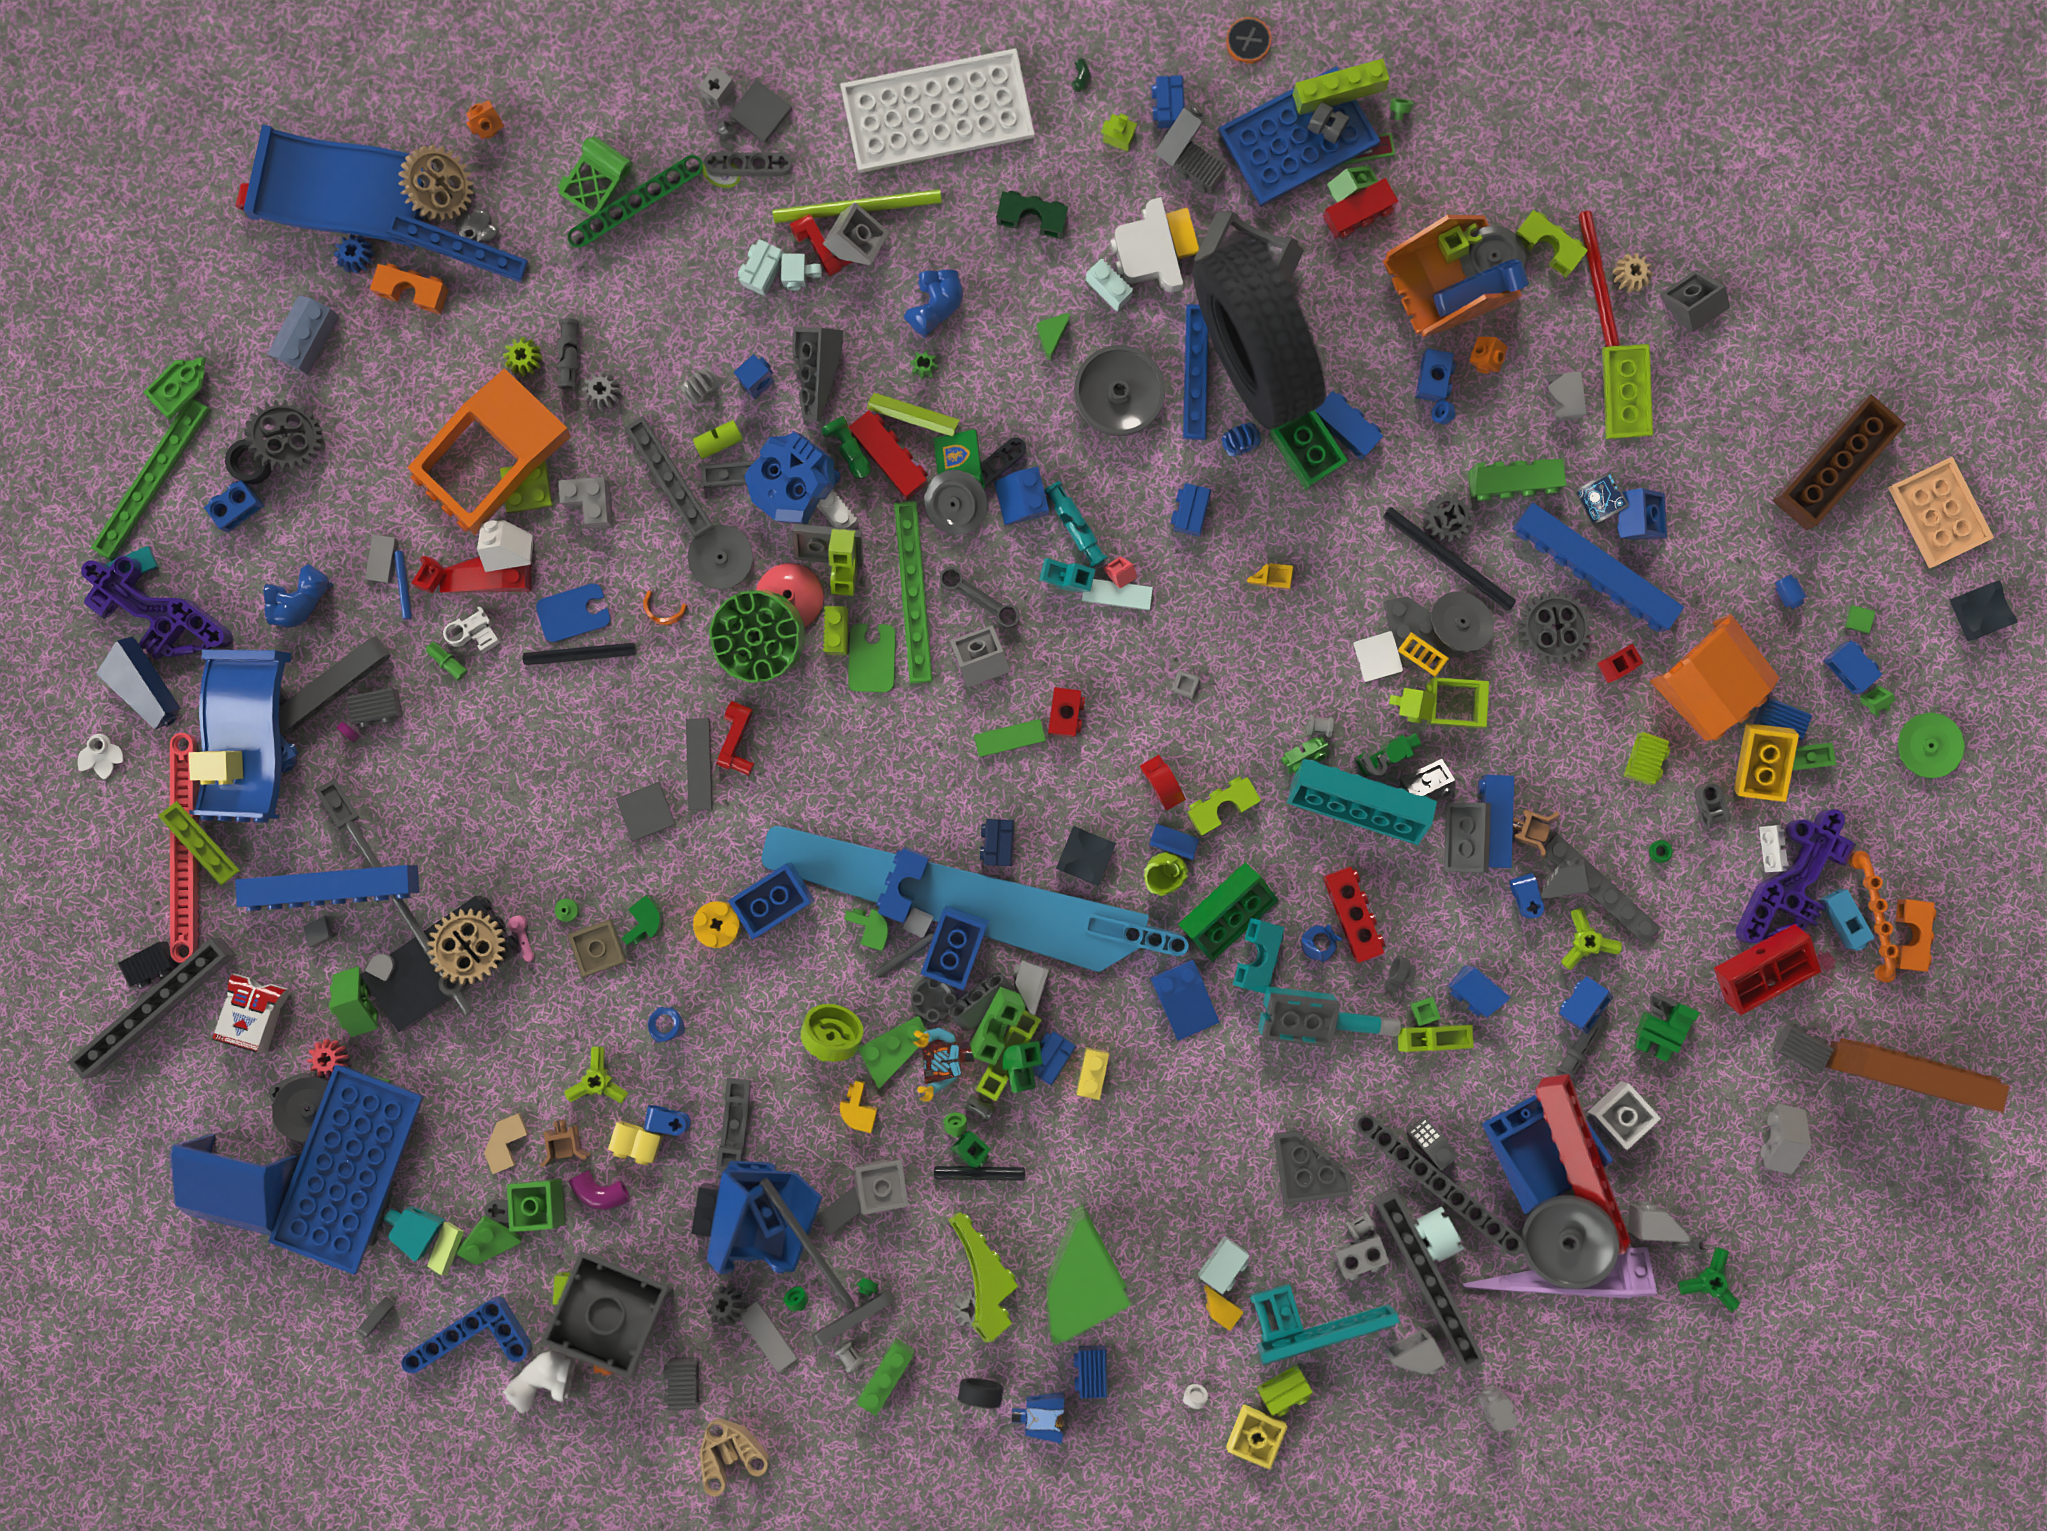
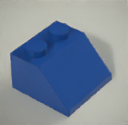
M1038 466L1016 471L994 481L1005 526L1049 515V508Z
M1645 488L1623 491L1622 493L1629 506L1618 512L1619 522L1617 529L1620 538L1629 540L1667 538L1665 493Z
M1464 965L1448 984V987L1452 990L1450 994L1459 1002L1464 1000L1470 1005L1468 1010L1477 1017L1480 1015L1489 1017L1511 998L1473 966Z

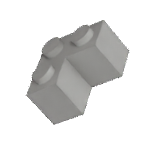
M605 477L558 480L560 504L565 508L583 507L584 524L590 529L613 527L610 482Z
M1778 1104L1774 1111L1768 1115L1767 1123L1770 1126L1771 1135L1768 1142L1763 1144L1761 1148V1157L1764 1160V1167L1766 1169L1793 1174L1811 1148L1806 1110Z

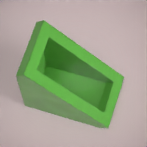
M1064 313L1036 323V331L1046 359L1050 361L1070 322V314Z

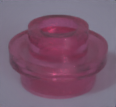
M1819 950L1817 955L1818 962L1826 972L1830 969H1836L1833 964L1837 961L1828 951L1823 953Z

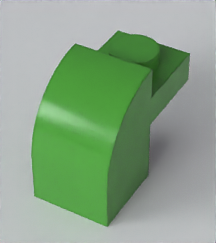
M854 907L852 911H846L844 920L866 926L861 944L884 951L889 936V925L885 916L879 914L876 909H871L869 917L865 916L867 911Z

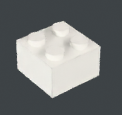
M1620 1081L1587 1112L1620 1148L1628 1150L1661 1119L1629 1083Z

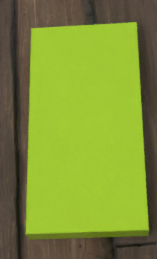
M1650 344L1603 347L1606 439L1653 436Z

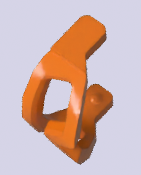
M647 591L643 600V607L651 620L657 624L670 625L683 618L688 606L685 603L682 604L680 612L669 618L655 617L649 608L652 591Z

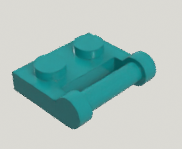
M1290 1284L1250 1295L1251 1303L1255 1305L1263 1333H1261L1263 1342L1304 1331ZM1270 1299L1278 1329H1271L1263 1303L1264 1300Z

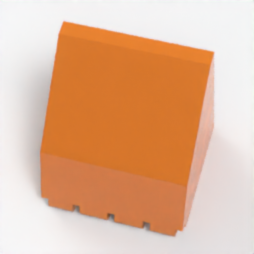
M1446 215L1387 252L1383 264L1389 276L1393 274L1395 276L1391 281L1398 296L1404 295L1401 302L1407 315H1413L1414 317L1410 319L1416 335L1422 334L1423 337L1449 330L1522 297L1520 290L1512 292L1505 290L1496 294H1484L1450 315L1439 316L1432 294L1467 279L1462 271L1460 258L1447 264L1438 246V236L1457 226H1460L1462 232H1465L1474 223L1477 226V230L1489 226L1485 215Z

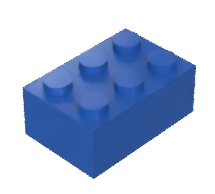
M792 862L784 864L728 901L753 940L814 903L815 899Z
M946 905L942 911L920 974L964 990L989 920Z

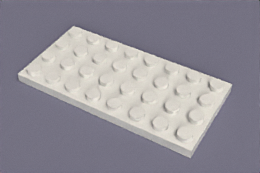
M1016 48L840 84L858 173L1034 138V130Z

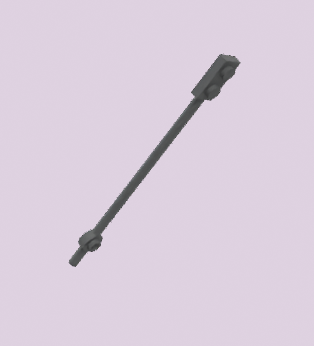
M334 778L315 789L314 791L338 829L340 830L346 826L372 868L382 867L354 821L360 817L336 779ZM389 895L430 961L434 959L435 956H430L427 953L433 950L434 947L427 944L430 942L405 901L403 899H396V895ZM444 970L439 972L441 976L439 979L441 992L446 996H453L465 1016L471 1014L474 1010L462 993L464 985L460 984L459 978L456 981V986L449 989L447 985L451 982V975L444 979L442 977Z

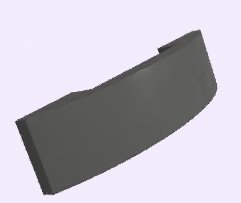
M727 1078L724 1100L726 1102L716 1171L727 1169L730 1161H742L749 1113L751 1080Z

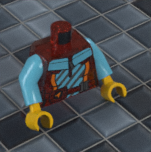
M942 1028L927 1030L924 1033L919 1030L914 1032V1035L920 1038L913 1043L922 1048L925 1084H928L927 1087L919 1086L917 1091L919 1093L925 1092V1095L920 1097V1100L925 1102L931 1101L935 1093L962 1075L961 1063L975 1062L971 1048L960 1049L959 1037Z

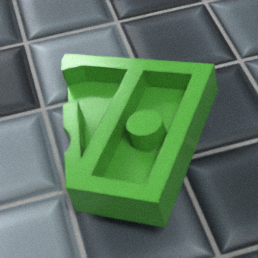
M484 1215L459 1246L456 1254L478 1265L520 1244L522 1236L515 1232H509L507 1227Z

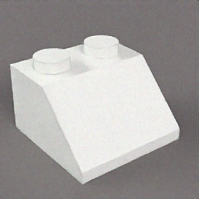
M491 520L482 523L477 551L485 572L531 564L533 535L505 520Z

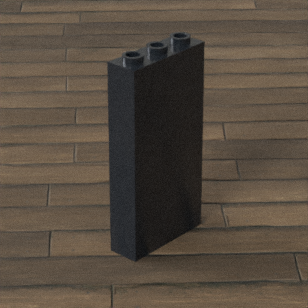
M475 896L453 911L456 917L459 916L460 909L464 911L465 915L468 914L469 909H472L474 916L479 911H482L483 919L487 915L492 917L489 924L495 921L499 924L495 930H503L504 933L499 938H504L506 942L500 944V947L505 948L506 952L499 953V956L504 960L495 962L498 967L520 953L517 949L519 946L518 942L512 935L508 936L504 930L506 927L504 921L499 916L496 917L491 910L493 905L487 897ZM450 914L444 917L448 921L451 919ZM442 919L435 923L440 926L444 925ZM435 924L424 931L430 942L435 941V938L430 933H438L439 931ZM473 925L466 926L463 931L464 936L472 935L475 927ZM454 931V936L462 943L464 950L469 952L477 963H480V958L472 951L470 944L465 942L457 931ZM416 937L390 954L394 959L395 969L389 981H384L366 971L360 974L398 1032L406 1031L454 998L453 996H446L441 992L439 988L441 976L435 971L436 968L430 963L429 957ZM449 940L445 944V950L452 951L456 946V942ZM489 943L480 944L478 952L485 954L489 950ZM463 958L460 961V969H466L470 966V958ZM466 979L462 992L472 985L468 979ZM449 982L447 987L449 989L454 988L456 986V982Z

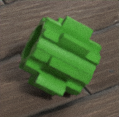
M925 350L924 354L916 352V359L910 361V365L914 366L912 374H920L921 380L925 376L933 378L932 371L938 370V365L934 364L936 356H929L927 350ZM921 362L925 364L930 363V366L926 369L923 366L918 367Z

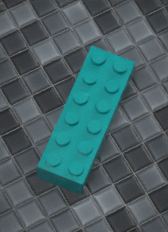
M1303 759L1292 779L1286 803L1419 845L1432 826L1437 801L1429 799L1424 795L1407 792L1402 788L1385 785L1380 781L1363 778L1358 774L1341 771L1336 767L1319 764L1315 760Z

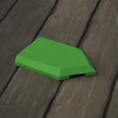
M202 357L190 361H185L184 359L175 360L143 393L167 419H172L202 389L206 359Z

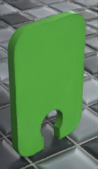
M855 624L850 629L848 684L853 691L885 693L893 688L895 630L891 625L878 624L880 640L876 644H869L865 640L867 624Z

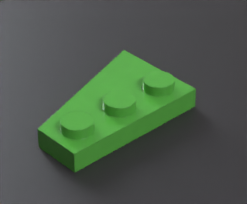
M920 1016L901 1024L858 1048L878 1089L919 1048L913 1043L920 1039L914 1035V1032L917 1030L923 1033L927 1031Z

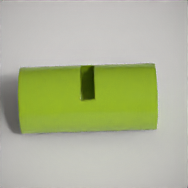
M733 419L692 440L703 460L743 441V438Z

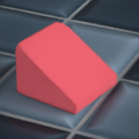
M1121 556L1103 567L1104 572L1119 588L1124 587L1137 578L1134 564Z

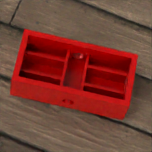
M1795 924L1714 967L1725 1002L1740 1016L1822 972L1811 937Z

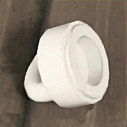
M1189 1385L1184 1393L1183 1402L1194 1409L1203 1408L1208 1400V1392L1201 1385Z

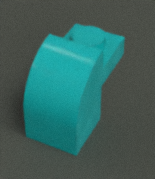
M1045 558L1039 581L1069 591L1090 592L1096 569L1077 563L1066 564Z

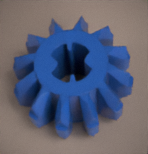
M350 234L349 240L342 237L343 243L335 244L339 249L334 252V256L338 259L336 261L340 267H344V270L348 273L353 270L355 274H359L360 268L367 271L365 265L367 263L373 264L370 258L375 256V252L371 250L372 244L369 241H365V238L360 235L356 238L354 234Z
M1252 423L1235 426V428L1229 429L1228 432L1224 433L1221 438L1224 450L1228 455L1234 457L1254 450L1262 441L1259 429Z

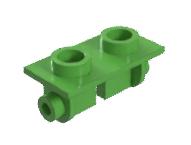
M1322 736L1319 738L1314 737L1303 743L1302 746L1305 750L1303 753L1299 747L1284 753V757L1281 760L1285 766L1287 765L1289 775L1297 772L1303 759L1321 762L1330 754L1328 743L1325 744Z

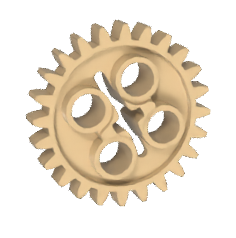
M431 145L429 148L422 146L420 151L415 149L412 151V155L410 154L405 157L407 162L401 164V167L406 171L398 173L399 176L404 178V180L398 183L401 186H405V190L401 194H408L409 196L405 202H413L412 211L419 208L421 217L428 213L430 221L435 219V217L438 222L443 221L444 217L449 221L453 219V216L461 215L460 211L463 212L467 209L464 204L471 203L467 196L473 194V191L468 189L469 186L473 185V182L467 181V177L471 173L464 172L463 170L467 165H460L458 163L460 156L452 158V150L445 154L444 146L439 147L437 150L435 145ZM431 162L437 166V172L432 169ZM417 178L423 181L424 188L419 186ZM449 179L454 182L455 189L449 185ZM435 195L440 197L441 205L436 202Z
M460 909L459 916L457 917L451 912V919L449 921L442 917L443 926L435 924V927L439 930L438 933H430L435 938V941L427 943L429 946L434 947L433 950L427 952L428 955L435 956L430 963L432 965L439 964L435 971L439 973L444 970L442 977L446 979L451 975L452 983H455L458 978L461 985L466 983V979L472 985L475 983V978L483 982V974L486 973L491 977L490 969H499L495 962L504 960L499 956V953L506 952L505 948L500 947V944L505 943L506 940L499 938L504 932L502 929L495 930L499 925L496 921L489 924L492 918L490 915L483 919L482 911H479L474 916L472 909H469L467 915ZM473 925L475 927L474 933L470 936H464L463 931L465 927ZM454 931H457L463 940L470 944L472 951L480 958V963H477L471 954L464 950L462 943L454 936ZM449 940L456 942V946L452 951L445 950V944ZM489 943V950L485 954H480L478 952L480 944ZM463 958H470V966L466 969H460V961Z

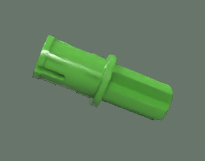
M432 642L426 647V653L440 664L439 667L441 669L445 668L457 681L467 674L468 670L453 658L454 655L448 654L436 642Z

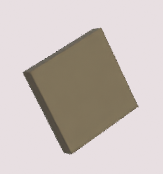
M612 919L567 934L582 978L627 962Z

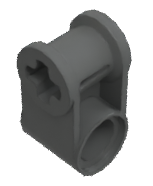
M1713 783L1697 786L1694 795L1704 826L1710 829L1714 824L1723 821L1726 823L1730 822L1731 813L1726 805L1721 788ZM1707 788L1712 792L1709 800L1705 797V790Z

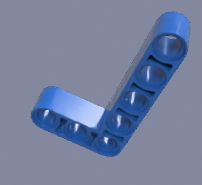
M493 1297L412 1349L402 1358L401 1366L405 1372L414 1374L486 1327H489L505 1355L512 1362L522 1361L531 1352L532 1343L504 1298ZM491 1304H494L498 1307V1314H494L491 1312ZM471 1317H475L478 1319V1327H475L471 1324ZM503 1324H507L510 1326L511 1334H507L503 1331ZM451 1330L458 1332L459 1340L452 1338ZM431 1343H436L439 1346V1352L432 1350ZM515 1344L523 1347V1354L515 1351ZM411 1356H416L419 1359V1365L412 1363Z

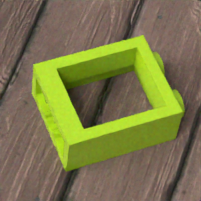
M1434 677L1430 679L1429 683H1426L1425 691L1436 694L1431 721L1427 720V725L1477 729L1487 727L1489 681ZM1438 686L1474 688L1473 721L1436 719Z

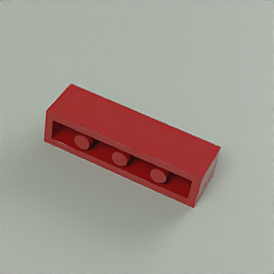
M868 410L848 428L855 439L908 501L928 484L926 479L928 474L921 465L916 467L911 461L914 457L906 447L903 450L897 444L899 439L893 431H886L883 427L885 424L883 419L877 413L873 415Z

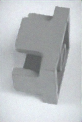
M901 1159L864 1163V1166L854 1167L856 1197L860 1203L862 1215L909 1206Z

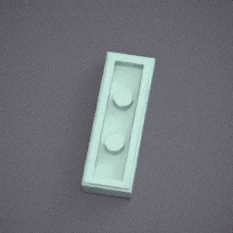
M1093 579L1091 591L1083 592L1082 601L1149 611L1153 587L1127 584L1119 588L1112 581Z

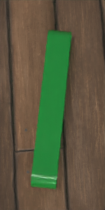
M689 155L576 225L568 232L569 243L575 248L585 247L695 178L703 169L701 158L696 155ZM694 159L698 162V171L690 172L687 169L686 163L688 160ZM671 171L677 172L680 175L679 183L671 184L667 179L668 173ZM656 183L661 187V193L658 196L649 194L648 187L650 184ZM637 195L642 199V205L639 208L630 206L629 198L631 196ZM619 207L623 211V216L620 220H613L610 217V210L612 208ZM594 219H600L604 223V228L601 232H594L591 229V222ZM575 231H581L584 234L585 240L582 244H575L572 241V234Z

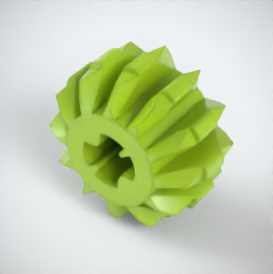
M521 337L519 343L516 339H512L513 346L506 345L505 348L509 352L503 354V357L507 360L505 366L511 368L513 374L519 372L522 377L526 376L527 371L534 375L532 368H541L540 364L537 363V361L543 360V356L539 354L541 348L535 346V342L532 339L527 341L525 337ZM522 354L524 356L526 354V358L524 360L522 358H519Z

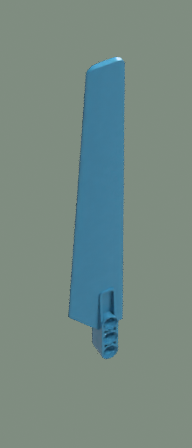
M774 826L768 830L762 852V863L767 869L775 871L784 864L792 862L802 880L877 903L880 894H885L888 886L885 885L888 873H893L896 864L893 863L896 854L787 827ZM932 862L928 863L921 880L906 877L901 881V891L903 894L914 899L909 913L914 906L934 916L933 921L939 922L944 907L948 905L989 920L984 937L1096 972L1104 970L1139 948L1174 956L1184 955L1188 950V941L1183 934L1147 925L1149 918L1147 914ZM1136 928L1139 931V936L1136 939L1128 938L1126 935L1128 929ZM1154 933L1162 937L1161 942L1156 945L1149 942V936ZM1175 939L1183 940V948L1180 950L1173 949L1171 947L1172 941Z

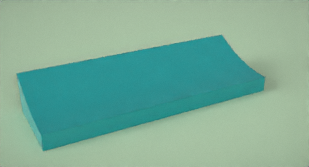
M1390 1304L1313 1326L1304 1329V1331L1275 1340L1260 1342L1256 1346L1262 1366L1394 1327L1397 1323H1400L1397 1312Z

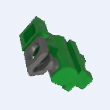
M1416 733L1404 737L1402 734L1389 740V743L1383 745L1377 753L1368 757V754L1364 752L1354 757L1364 778L1368 776L1377 777L1386 772L1387 766L1413 756L1412 750L1422 744Z
M1653 991L1650 995L1651 1012H1644L1640 1019L1639 1025L1634 1032L1638 1034L1634 1047L1648 1053L1652 1043L1655 1042L1659 1046L1654 1056L1668 1062L1674 1052L1679 1054L1681 1045L1684 1043L1693 1021L1697 1020L1700 1012ZM1671 1005L1672 1007L1666 1020H1663L1662 1016L1665 1014L1663 1009Z

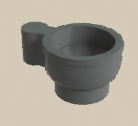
M1400 955L1397 956L1391 964L1389 977L1385 981L1384 987L1397 992L1402 982L1410 983L1413 980L1416 966L1412 965L1408 959Z

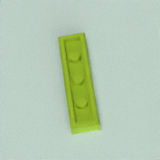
M873 393L867 405V409L949 436H954L959 426V419L877 393Z
M177 801L158 815L162 822L221 886L240 872L235 864Z

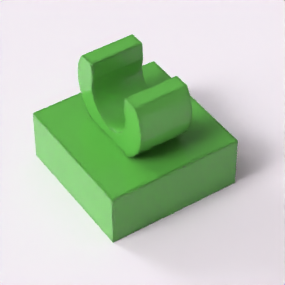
M1878 686L1860 696V700L1864 706L1869 708L1872 714L1878 717L1880 716L1879 710H1890V704L1895 702V697L1893 693Z

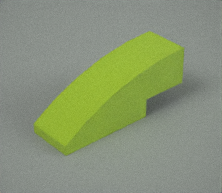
M1470 1024L1403 1027L1398 1035V1049L1402 1052L1474 1048L1473 1026Z

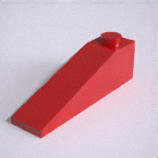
M479 556L444 568L445 574L440 581V593L531 592V564L485 572Z

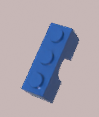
M904 847L902 851H897L893 860L896 867L893 873H888L885 885L888 886L885 894H880L876 906L880 907L878 910L879 914L901 923L906 921L914 899L903 894L901 891V881L906 877L921 880L931 858L930 856L908 847Z

